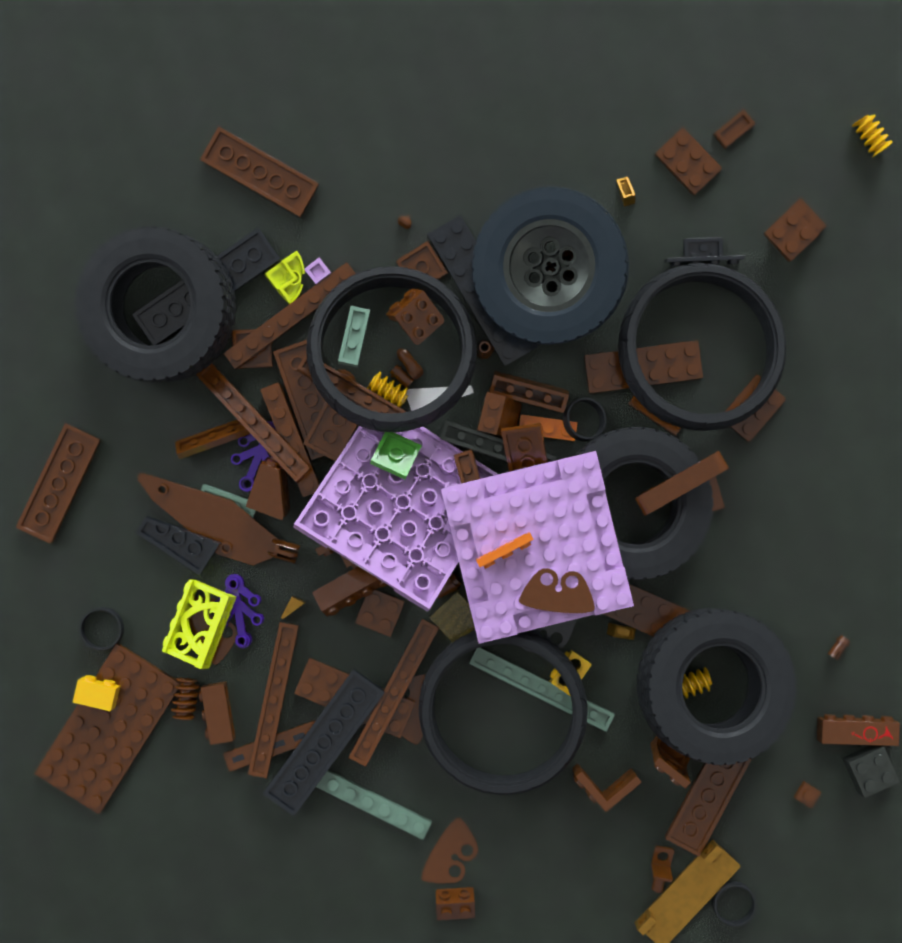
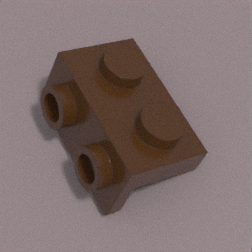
M474 888L437 889V920L475 918Z

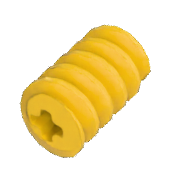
M875 114L866 115L852 125V127L859 126L855 131L856 133L863 132L860 139H867L864 146L871 145L868 152H875L872 158L887 149L892 143V140L885 142V139L889 136L888 134L881 135L884 130L883 127L877 129L880 121L873 122V119L876 117Z
M382 372L377 373L367 389L371 388L372 392H378L377 395L384 396V399L387 401L391 400V403L397 404L401 408L409 396L406 395L408 389L405 388L400 391L401 384L394 387V380L387 383L388 376L381 379Z
M703 668V673L697 669L696 676L693 672H689L688 677L684 674L682 692L686 699H688L689 692L696 696V690L703 694L704 687L708 692L710 691L712 680L707 668Z

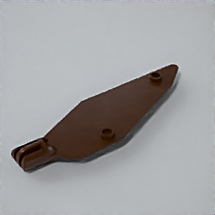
M140 473L138 475V481L151 499L187 530L221 542L215 552L216 554L250 565H256L272 557L296 564L297 559L295 557H298L299 552L297 550H300V545L278 539L232 500L149 474ZM161 486L165 487V492L161 490Z

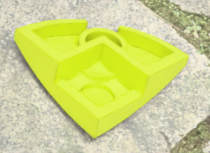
M295 251L265 272L264 275L288 304L297 299L303 288L301 281L305 270L298 251Z

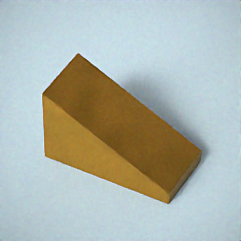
M628 176L616 180L624 207L635 204V192Z
M292 596L281 618L284 619L302 606L305 601Z
M613 623L608 624L607 635L634 640L635 628Z

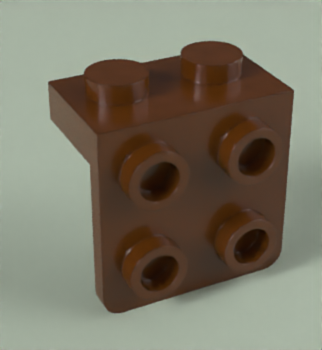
M418 289L407 291L404 294V298L400 302L394 303L389 308L390 311L386 313L390 320L399 323L416 345L421 344L444 323L443 316L426 293Z

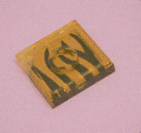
M458 591L429 617L452 642L470 633L475 628L469 603Z

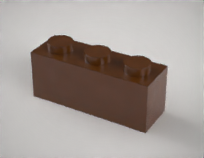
M227 681L203 685L199 691V699L204 705L202 718L207 723V728L205 729L206 739L210 741V745L234 741L236 734Z

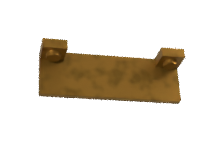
M712 839L703 849L700 857L696 856L634 922L637 930L642 935L646 934L655 943H670L740 868V864Z

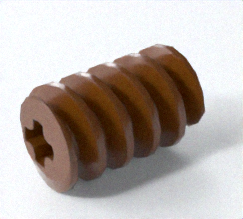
M176 678V681L180 682L181 685L175 686L180 692L173 694L178 700L172 701V704L177 705V708L171 709L172 712L176 713L172 717L181 720H192L195 718V715L191 712L196 711V707L193 705L197 703V699L194 697L198 696L199 693L196 689H199L200 685L196 679Z

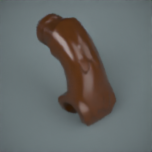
M404 348L398 349V359L403 363L408 374L415 380L419 379L423 375L421 366L408 350Z

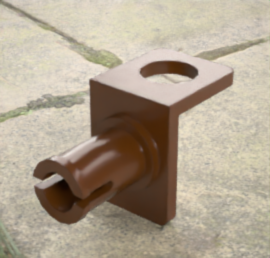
M655 846L651 861L654 879L651 889L654 892L662 893L665 881L672 882L673 880L670 867L674 854L673 848ZM660 852L668 854V858L665 860H660L657 856Z

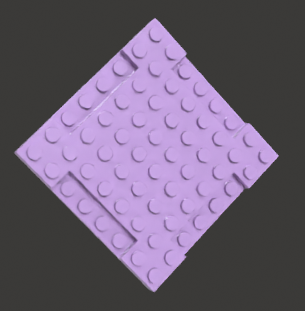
M359 426L294 523L293 528L325 548L329 547L394 588V591L428 611L459 562L441 488L461 484L453 455L463 451L447 441L441 440L439 436L425 427L404 432H394L422 445L406 480L370 464L385 432ZM476 460L481 479L498 475Z
M596 451L441 488L479 644L549 625L634 606ZM527 532L531 533L534 540L530 541L532 545L523 550H520V548L513 550V555L508 558H497L494 560L495 564L486 569L484 566L479 567L476 561L477 558ZM543 568L552 569L556 572L558 584L555 590L557 592L562 590L560 585L562 576L569 571H575L580 573L585 579L594 601L595 610L588 613L544 611L521 604L519 598L531 578ZM550 573L542 574L540 578L541 583L546 586L550 585L553 582V576ZM569 576L566 579V585L569 588L577 587V577Z

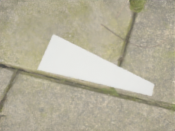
M472 386L467 387L463 396L474 393ZM448 387L408 389L406 395H409L407 400L411 411L431 403Z

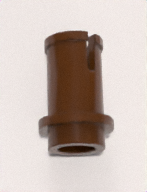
M396 365L390 371L391 377H395L407 388L414 379L401 369L402 366Z
M842 635L839 638L836 637L837 641L828 652L829 655L839 660L846 647H850L849 643L851 641Z

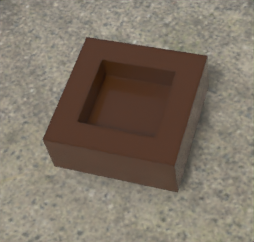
M803 781L794 798L812 809L822 792Z

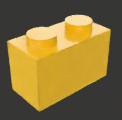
M85 675V677L78 679L73 703L106 711L115 709L120 685H116V682L105 679L104 682L96 680L97 677Z

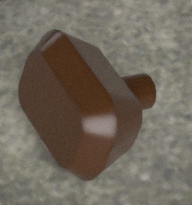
M411 216L399 217L398 224L405 229H410L412 221L409 219Z

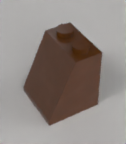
M486 392L476 431L502 438V428L517 426L522 403L506 396Z
M271 456V458L267 457L260 463L246 507L283 520L290 511L287 472Z

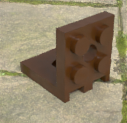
M578 763L572 767L575 782L581 789L585 787L590 800L594 804L598 802L605 812L610 810L642 783L635 771L630 768L602 792Z

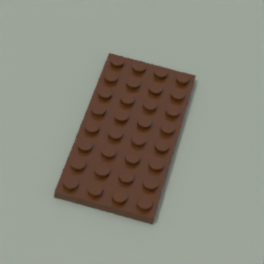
M119 643L114 646L95 676L97 677L96 680L103 682L105 679L116 682V685H120L115 709L106 711L78 704L34 773L97 814H100L174 698L173 694L178 692L175 686L181 685L175 678Z

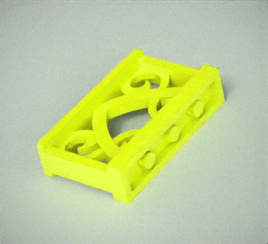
M190 579L185 584L183 597L177 604V612L175 618L170 623L168 636L163 641L162 652L188 662L199 669H209L236 596L202 583L199 580ZM197 590H202L205 593V603H203L201 595H199L197 601L194 600ZM210 593L220 597V601L210 602ZM209 609L210 614L215 613L213 619L209 618ZM204 610V619L210 626L209 630L201 631L193 636L189 625V618ZM201 636L205 637L204 643H202L201 640H199L197 643V640ZM179 637L182 639V643L180 645H185L187 642L189 644L187 648L182 651L176 648V644ZM193 649L199 656L194 658L187 653Z

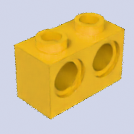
M572 649L570 652L566 651L564 654L570 661L572 659L579 660V666L576 667V670L582 680L592 664ZM554 668L549 676L551 677L550 682L570 696L566 683H559L561 675Z

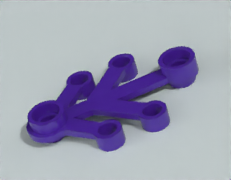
M267 421L276 430L274 423ZM250 434L238 438V444L241 447H247L250 444L249 442L256 439ZM246 438L247 444L242 445L241 439ZM260 443L254 448L240 454L235 453L231 456V462L234 465H240L243 460L254 456L247 476L239 481L240 489L245 492H249L252 489L255 481L254 477L261 459L264 461L269 457L268 452ZM237 455L240 457L238 463L234 462V457ZM247 480L251 482V486L249 488H247L244 484Z
M232 574L225 580L226 589L224 592L236 596V600L225 629L235 613L238 632L235 643L239 648H246L251 645L252 636L245 630L243 613L251 618V622L255 626L264 622V616L256 613L241 601L240 593L248 598L249 604L253 607L261 603V597L252 593L244 586V580L240 575ZM233 580L236 582V587H233L231 584ZM253 597L257 598L256 604L252 601ZM256 616L260 618L259 623L255 621ZM241 637L245 640L244 644L240 642Z

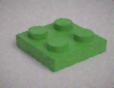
M385 432L370 464L406 480L422 445L394 432Z

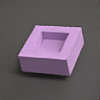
M320 258L304 269L315 284H318L331 274Z

